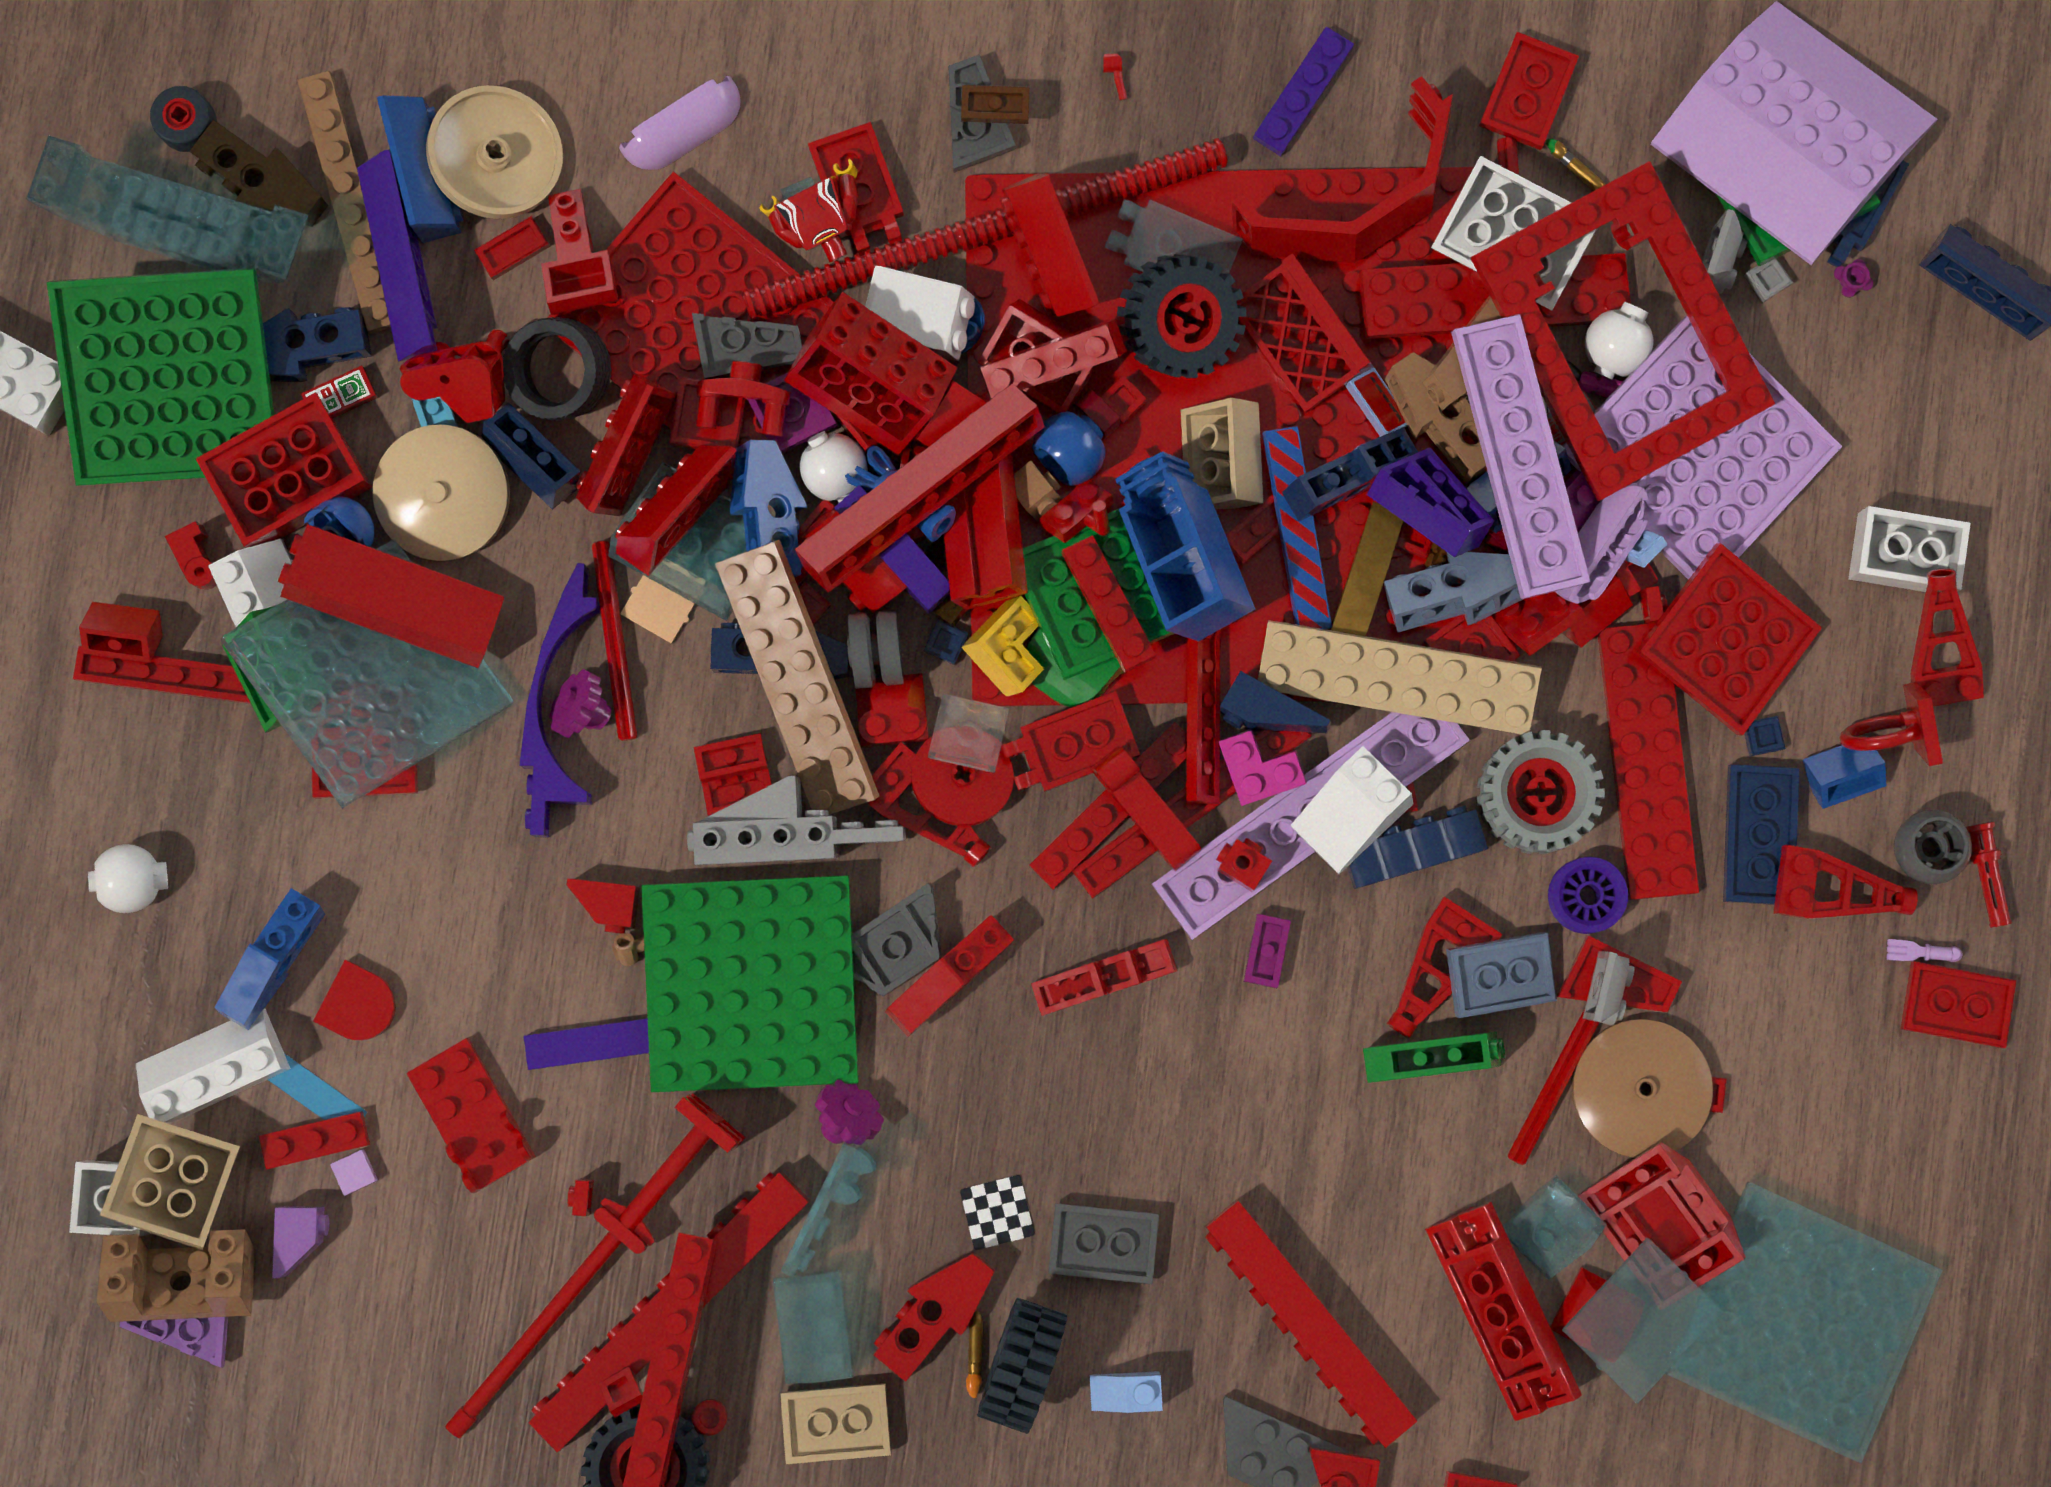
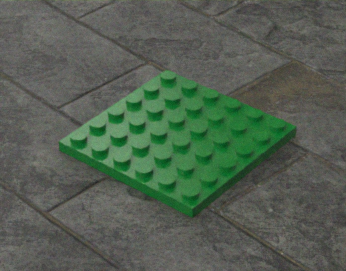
M256 268L52 280L46 282L76 486L206 478L196 458L274 415Z
M849 875L641 885L651 1092L834 1084L838 1079L845 1084L859 1082Z

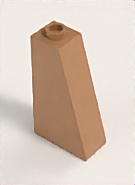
M1490 295L1466 327L1502 319ZM1454 342L1422 382L1426 387L1429 399L1434 404H1438L1442 410L1467 394Z

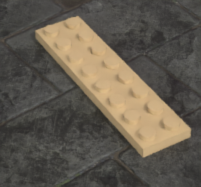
M1268 620L1258 681L1280 693L1523 734L1530 732L1542 667Z

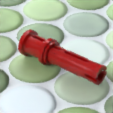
M1994 821L1966 827L1972 842L1970 861L1973 864H1977L1990 928L2012 924L1998 859H2001L2002 853L1996 847L1993 834ZM1980 834L1982 835V839H1983V843H1984V848H1983V845H1982V840H1981ZM1986 862H1988L1990 872L1988 871ZM1990 878L1992 879L1998 907L1995 904Z

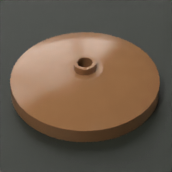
M1629 1020L1604 1029L1590 1040L1573 1072L1572 1098L1582 1125L1599 1144L1608 1150L1627 1157L1637 1158L1660 1142L1675 1151L1681 1149L1701 1130L1709 1115L1712 1104V1077L1702 1052L1683 1032L1659 1021ZM1642 1083L1650 1084L1651 1086L1647 1096L1640 1093L1639 1088Z

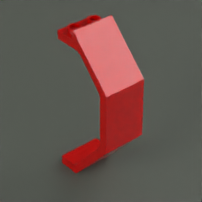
M1422 76L1411 82L1410 86L1415 93L1410 95L1409 102L1414 108L1408 111V115L1431 142L1425 170L1419 178L1357 219L1345 222L1265 217L1256 211L1244 194H1241L1232 200L1234 232L1252 255L1286 258L1293 253L1298 259L1356 263L1432 212L1450 126L1453 94L1443 100L1438 88L1434 84L1429 85Z

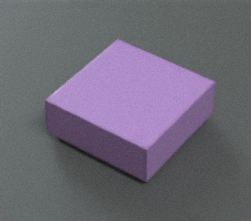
M364 1149L330 1164L344 1196L378 1181Z

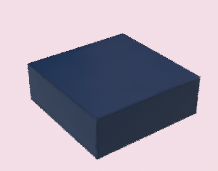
M937 619L924 652L955 665L962 651L961 647L965 644L969 633Z
M1778 716L1755 720L1744 733L1749 757L1786 749Z

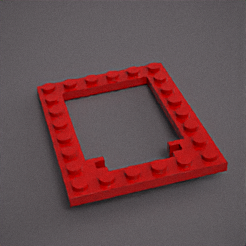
M1650 161L1470 257L1501 318L1520 314L1541 395L1597 501L1612 495L1775 405L1767 386ZM1610 221L1613 222L1611 231L1614 239L1625 250L1628 251L1646 240L1649 241L1726 392L1615 453L1536 303L1537 299L1555 289L1552 281L1547 283L1542 281L1539 271L1543 270L1544 266L1540 259ZM1626 224H1629L1634 236L1628 232Z

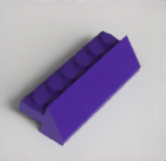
M390 149L384 150L359 166L357 172L398 361H403L416 355L437 351L433 329L437 328L418 236L409 225Z

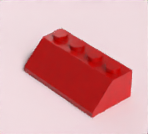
M1038 173L1003 188L1002 191L1005 197L1000 198L1001 205L1006 216H1013L1017 229L1013 230V234L1019 248H1026L1030 258L1026 262V266L1032 280H1039L1043 292L1038 295L1045 312L1051 311L1053 316L1060 317L1100 304L1049 175Z
M700 445L692 455L689 453L685 454L680 460L675 474L672 477L667 475L660 482L656 495L651 500L646 498L640 504L636 512L637 516L631 522L625 521L620 526L615 535V538L618 539L615 553L649 576L729 487L737 450L732 446Z

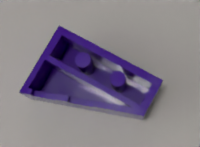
M1431 448L1381 468L1367 493L1370 498L1453 557L1479 547L1494 522L1493 518Z

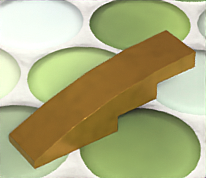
M1373 502L1334 618L1332 631L1366 636L1403 523V520L1379 503Z

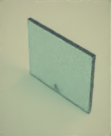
M1646 1238L1568 1322L1562 1331L1596 1363V1367L1599 1370H1603L1638 1404L1716 1319L1722 1310L1688 1277L1687 1272L1680 1270L1649 1238Z

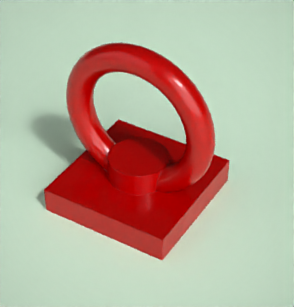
M1917 682L1903 684L1907 706L1906 712H1901L1900 715L1879 716L1856 722L1846 727L1839 736V741L1845 748L1856 751L1881 750L1913 742L1914 749L1929 767L1943 764L1932 698ZM1902 729L1898 732L1881 736L1858 737L1878 730Z

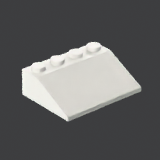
M1480 156L1431 248L1477 271L1470 257L1569 205L1571 202ZM1597 229L1540 259L1544 269L1539 271V275L1544 283L1552 281L1555 289L1537 299L1536 303L1551 311L1553 310Z

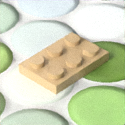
M886 1383L780 1393L786 1464L891 1455Z

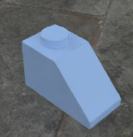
M1159 1371L1090 1375L1092 1411L1122 1413L1163 1411L1161 1375Z

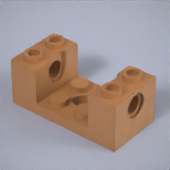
M245 1229L210 1231L208 1247H203V1250L195 1247L148 1249L139 1234L103 1236L97 1304L110 1322L251 1316L256 1249ZM178 1277H191V1283L186 1289L181 1291L173 1289V1283Z

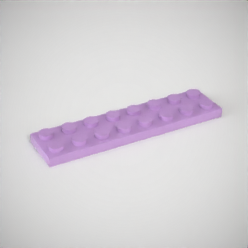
M1520 314L1454 329L1451 334L1521 600L1589 583V574Z

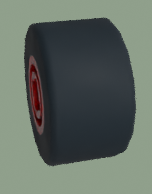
M174 86L164 90L155 98L150 109V122L154 132L170 148L180 152H189L213 120L217 122V117L211 104L197 90L187 86Z

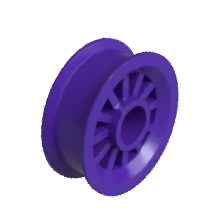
M1583 857L1566 863L1554 874L1548 889V903L1555 919L1565 928L1581 934L1596 933L1613 926L1624 914L1628 902V888L1621 872L1610 862L1597 857ZM1582 870H1587V878H1586V880H1585V877H1584V875H1583ZM1596 872L1600 875L1594 882V873ZM1573 874L1576 875L1578 883L1571 878ZM1606 879L1609 885L1601 887L1600 884ZM1566 883L1573 888V890L1564 889ZM1584 886L1591 887L1595 892L1596 898L1592 905L1585 904L1580 898V891ZM1611 889L1612 896L1604 895V891ZM1564 895L1572 896V899L1564 902ZM1602 901L1611 902L1610 907L1606 906ZM1575 904L1576 906L1571 912L1566 907ZM1597 908H1599L1602 912L1605 913L1602 917L1600 916ZM1582 909L1581 919L1575 917ZM1589 911L1591 912L1594 921H1588Z

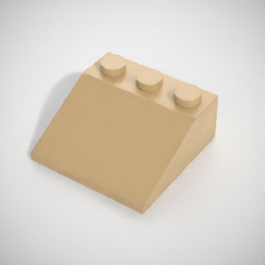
M137 1114L100 1216L203 1250L240 1146Z

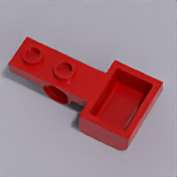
M581 188L548 195L558 260L542 263L541 267L547 305L551 315L619 301L614 268L608 250L592 253L594 251L593 242L587 222Z

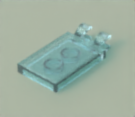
M1124 199L1117 217L1127 222H1133L1134 226L1129 237L1112 230L1105 248L1117 253L1127 254L1123 264L1142 272L1144 271L1141 266L1148 261L1157 263V257L1164 255L1174 257V254L1206 259L1207 262L1216 263L1223 268L1222 273L1229 274L1243 239L1152 200H1149L1147 207L1143 208Z

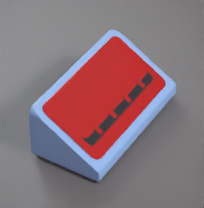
M1374 367L1347 383L1346 388L1380 437L1407 427L1391 391Z

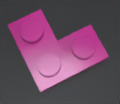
M1252 729L1219 740V745L1241 806L1307 784L1296 750L1263 761Z

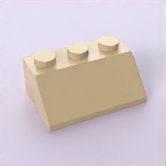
M1228 398L1181 409L1183 460L1190 465L1188 470L1194 475L1193 482L1208 490L1215 509H1235L1262 504L1263 485L1259 403Z

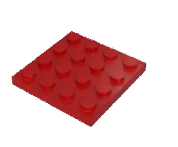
M1716 543L1635 652L1736 735L1743 736L1822 627L1723 544Z

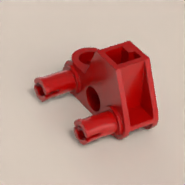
M492 330L485 341L451 348L446 343L436 342L437 351L416 355L400 366L399 369L402 373L400 385L402 390L410 398L418 401L440 397L466 423L493 418L505 401L503 358L501 353L507 348L509 339H505L507 334L501 330ZM458 355L461 358L456 359L454 356Z

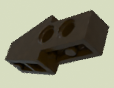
M215 120L211 122L189 151L197 160L195 166L209 177L217 174L224 179L221 185L237 196L235 202L245 212L313 227L329 206L279 149L275 147L271 154L265 157ZM229 157H237L234 166L224 168V163ZM264 176L261 185L258 187L250 186L254 177Z

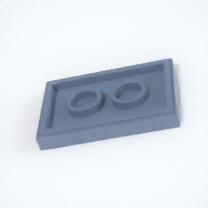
M1546 932L1446 949L1454 1011L1457 1018L1557 1001L1549 936Z

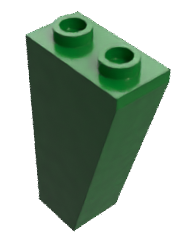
M1497 1032L1363 1048L1367 1083L1501 1066L1500 1059H1505L1503 1038H1497Z

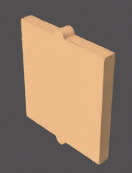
M654 570L649 576L644 573L638 585L631 588L632 595L620 614L672 644L684 623L689 622L688 616L700 595Z

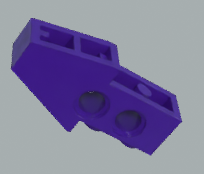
M858 485L834 507V510L839 514L843 513L867 493ZM907 533L878 554L907 586L905 590L929 614L950 595L949 581Z

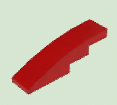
M1163 939L1033 982L1031 986L1041 1016L1177 972L1178 970L1168 940Z

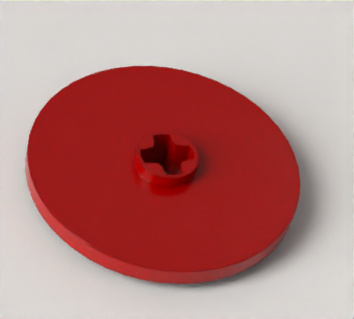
M950 728L931 736L919 748L911 769L912 788L921 806L936 819L956 826L977 825L996 816L1008 802L1014 784L1013 766L1010 758L1005 757L1002 746L986 733L971 728ZM958 770L962 774H970L967 783L962 779H955Z

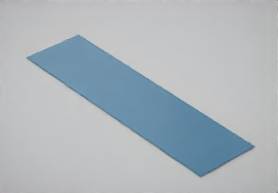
M286 1054L285 1057L291 1069L268 1079V1081L324 1120L363 1111L365 1117L368 1113Z

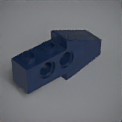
M352 307L339 308L334 310V314L321 316L320 313L305 314L301 316V320H298L297 316L288 308L263 323L270 381L306 382L305 368L372 357L363 314ZM329 330H338V336L333 342H324L325 334ZM298 335L305 336V341L301 347L291 348V342L294 337Z
M1403 427L1361 444L1352 452L1297 477L1282 494L1297 520L1302 521L1343 500L1348 501L1370 489L1381 468L1416 454L1418 451Z
M721 623V628H712L710 669L713 673L758 674L751 655L745 657L738 653L739 645L745 641L738 623ZM815 631L834 680L849 677L848 646Z

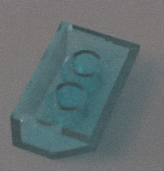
M842 1269L774 1278L773 1286L786 1384L818 1383L853 1378L855 1368Z

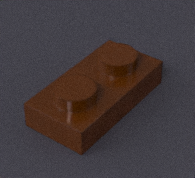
M962 85L961 122L1029 124L1030 87Z

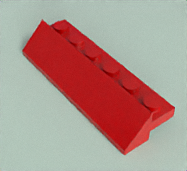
M1492 1202L1475 1208L1470 1207L1426 1228L1429 1239L1514 1421L1541 1414L1548 1408L1575 1401L1582 1396Z

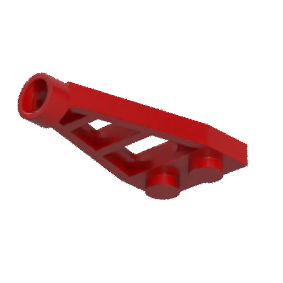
M1952 569L1932 570L1927 573L1928 585L1911 667V683L1917 682L1932 698L1933 707L1984 698L1982 664L1957 592L1956 571ZM1950 609L1955 625L1954 630L1933 633L1934 614L1937 611ZM1955 642L1961 657L1959 665L1932 669L1931 659L1935 646L1937 644Z
M900 742L873 773L872 778L879 797L867 802V804L882 817L898 821V825L962 856L973 868L976 867L990 851L991 846L982 838H979L971 826H957V829L951 836L945 837L929 827L928 821L933 816L927 811L923 815H913L900 808L898 799L912 784L911 769L916 756L913 751ZM969 842H975L971 849L968 852H966V844Z
M1792 845L1782 846L1773 914L1814 919L1884 912L1912 915L1916 909L1918 893L1915 888L1898 886L1820 850ZM1818 871L1828 872L1838 877L1841 881L1839 898L1837 900L1829 902H1818L1815 900L1814 894ZM1853 881L1865 883L1873 887L1870 904H1854L1850 902Z
M1445 896L1442 897L1424 925L1396 1011L1393 1012L1386 1024L1399 1034L1410 1039L1417 1025L1452 994L1450 973H1442L1433 967L1431 963V956L1437 941L1445 939L1455 947L1499 940L1502 934ZM1423 972H1427L1441 982L1440 989L1426 1002L1414 994V988ZM1402 1013H1409L1413 1021L1411 1022L1403 1017Z

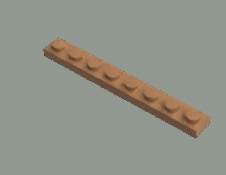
M330 71L298 79V85L367 331L373 334L390 329V321L357 172L358 164L333 75Z

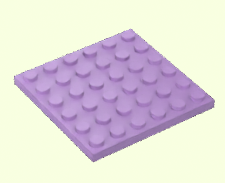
M1687 315L1656 346L1649 357L1594 412L1614 453L1726 392ZM1752 355L1751 357L1775 405L1628 485L1643 487L1646 491L1648 500L1644 501L1645 511L1643 519L1648 520L1645 530L1663 536L1667 546L1660 552L1688 580L1716 543L1723 544L1739 558L1842 447ZM1565 443L1563 447L1566 448L1569 462L1578 471H1581L1569 446Z

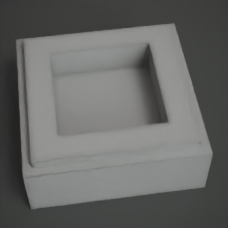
M1777 258L1761 266L1754 267L1744 275L1762 303L1793 283Z

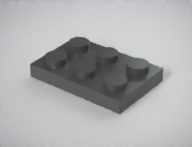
M1055 1203L1048 1274L1153 1284L1159 1214Z

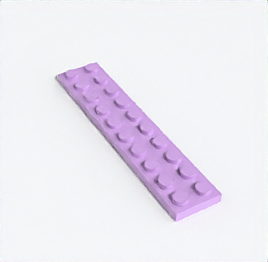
M1391 712L1305 774L1307 784L1275 795L1205 845L1200 852L1176 872L1173 869L1151 885L1189 938L1193 940L1315 852L1290 825L1334 773L1362 746L1406 787L1470 740L1458 723ZM1245 838H1248L1263 848L1261 851L1262 855L1272 860V863L1253 892L1217 871L1221 863L1216 858L1226 842L1233 845L1236 839L1243 842Z

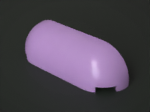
M726 76L723 79L724 81L716 84L714 79L709 80L638 125L631 131L635 137L627 143L620 144L619 149L623 156L638 168L646 170L660 169L668 166L727 128L735 120L740 109L739 90L732 78Z
M1626 486L1602 499L1578 533L1590 582L1555 591L1560 597L1579 604L1589 599L1596 600L1604 592L1646 528L1648 520L1643 519L1645 511L1644 501L1648 500V496L1643 487Z

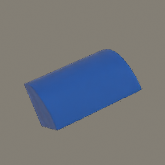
M1841 745L1803 759L1809 785L1822 809L1887 786L1885 761L1877 750L1856 751Z

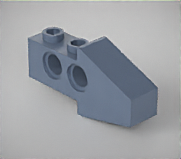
M1447 552L1448 564L1432 565L1423 571L1408 575L1400 574L1384 581L1387 601L1397 632L1462 614L1465 616L1467 625H1471L1521 601L1510 555L1466 552L1453 557ZM1455 584H1461L1459 587H1451ZM1423 593H1427V594H1428V595L1423 596V597L1418 596L1419 594H1423Z

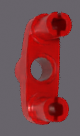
M732 361L730 378L698 381L696 396H700L696 427L717 429L720 399H724V396L762 400V403H765L762 434L783 436L786 406L790 405L791 392L760 383L761 364Z

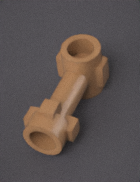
M628 933L618 935L614 939V946H612L616 961L619 960L624 966H631L637 963L639 953L644 951V937L634 940L633 936Z

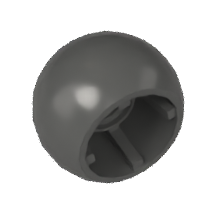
M1928 809L1911 815L1901 824L1894 839V854L1898 865L1907 876L1918 882L1937 885L1947 883L1964 871L1972 854V842L1966 826L1957 817L1945 811ZM1925 824L1934 826L1932 832L1922 834L1919 830ZM1943 833L1948 837V841L1950 844V853L1948 852V843L1947 840L1944 838ZM1925 839L1931 841L1934 846V853L1931 857L1926 856L1922 851V843ZM1941 860L1946 862L1939 870L1931 869L1933 865L1931 863Z

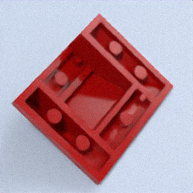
M1662 1142L1577 1195L1659 1310L1745 1259L1743 1248L1729 1213L1691 1161Z

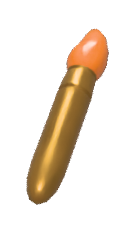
M979 1311L974 1312L969 1324V1374L966 1378V1388L972 1398L977 1397L982 1383L980 1373L982 1366L983 1320Z

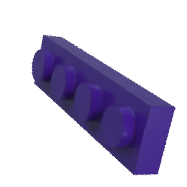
M1326 26L1255 132L1253 139L1281 157L1353 49L1354 43Z

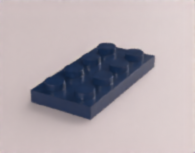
M1728 765L1723 902L1775 905L1782 846H1797L1799 768Z

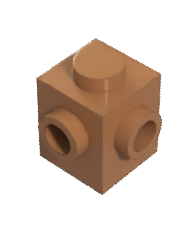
M1032 461L1028 462L1014 474L1017 499L1037 522L1040 521L1041 516L1062 500L1061 496L1057 493V490L1061 487L1049 471L1043 475Z

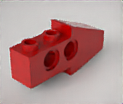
M992 915L988 916L886 1009L885 1013L909 1037L1003 953L1014 939Z
M972 1252L911 1285L907 1292L917 1299L916 1302L913 1304L908 1300L896 1314V1317L900 1320L892 1331L886 1327L873 1343L878 1347L873 1355L906 1382L950 1327L959 1335L964 1333L995 1269ZM934 1300L940 1304L942 1313L938 1318L928 1319L923 1315L922 1305L926 1301ZM913 1328L918 1332L920 1339L915 1346L909 1347L901 1342L900 1332L903 1329Z

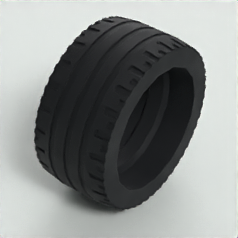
M558 317L538 319L519 329L507 344L508 346L503 355V381L506 385L505 387L516 405L532 416L545 420H567L582 416L599 404L609 388L612 368L608 349H606L605 343L593 329L579 321ZM554 335L567 337L574 342L582 354L585 368L583 383L576 395L569 401L560 403L549 401L540 395L533 384L530 372L532 354L537 345L546 337Z

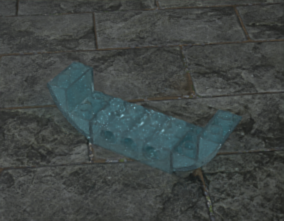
M49 135L26 198L31 203L58 217L117 242L212 271L255 268L258 282L275 284L286 281L308 218L306 214L275 205L273 212L97 159L92 157L81 145Z

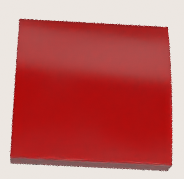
M761 733L693 747L708 816L772 785Z

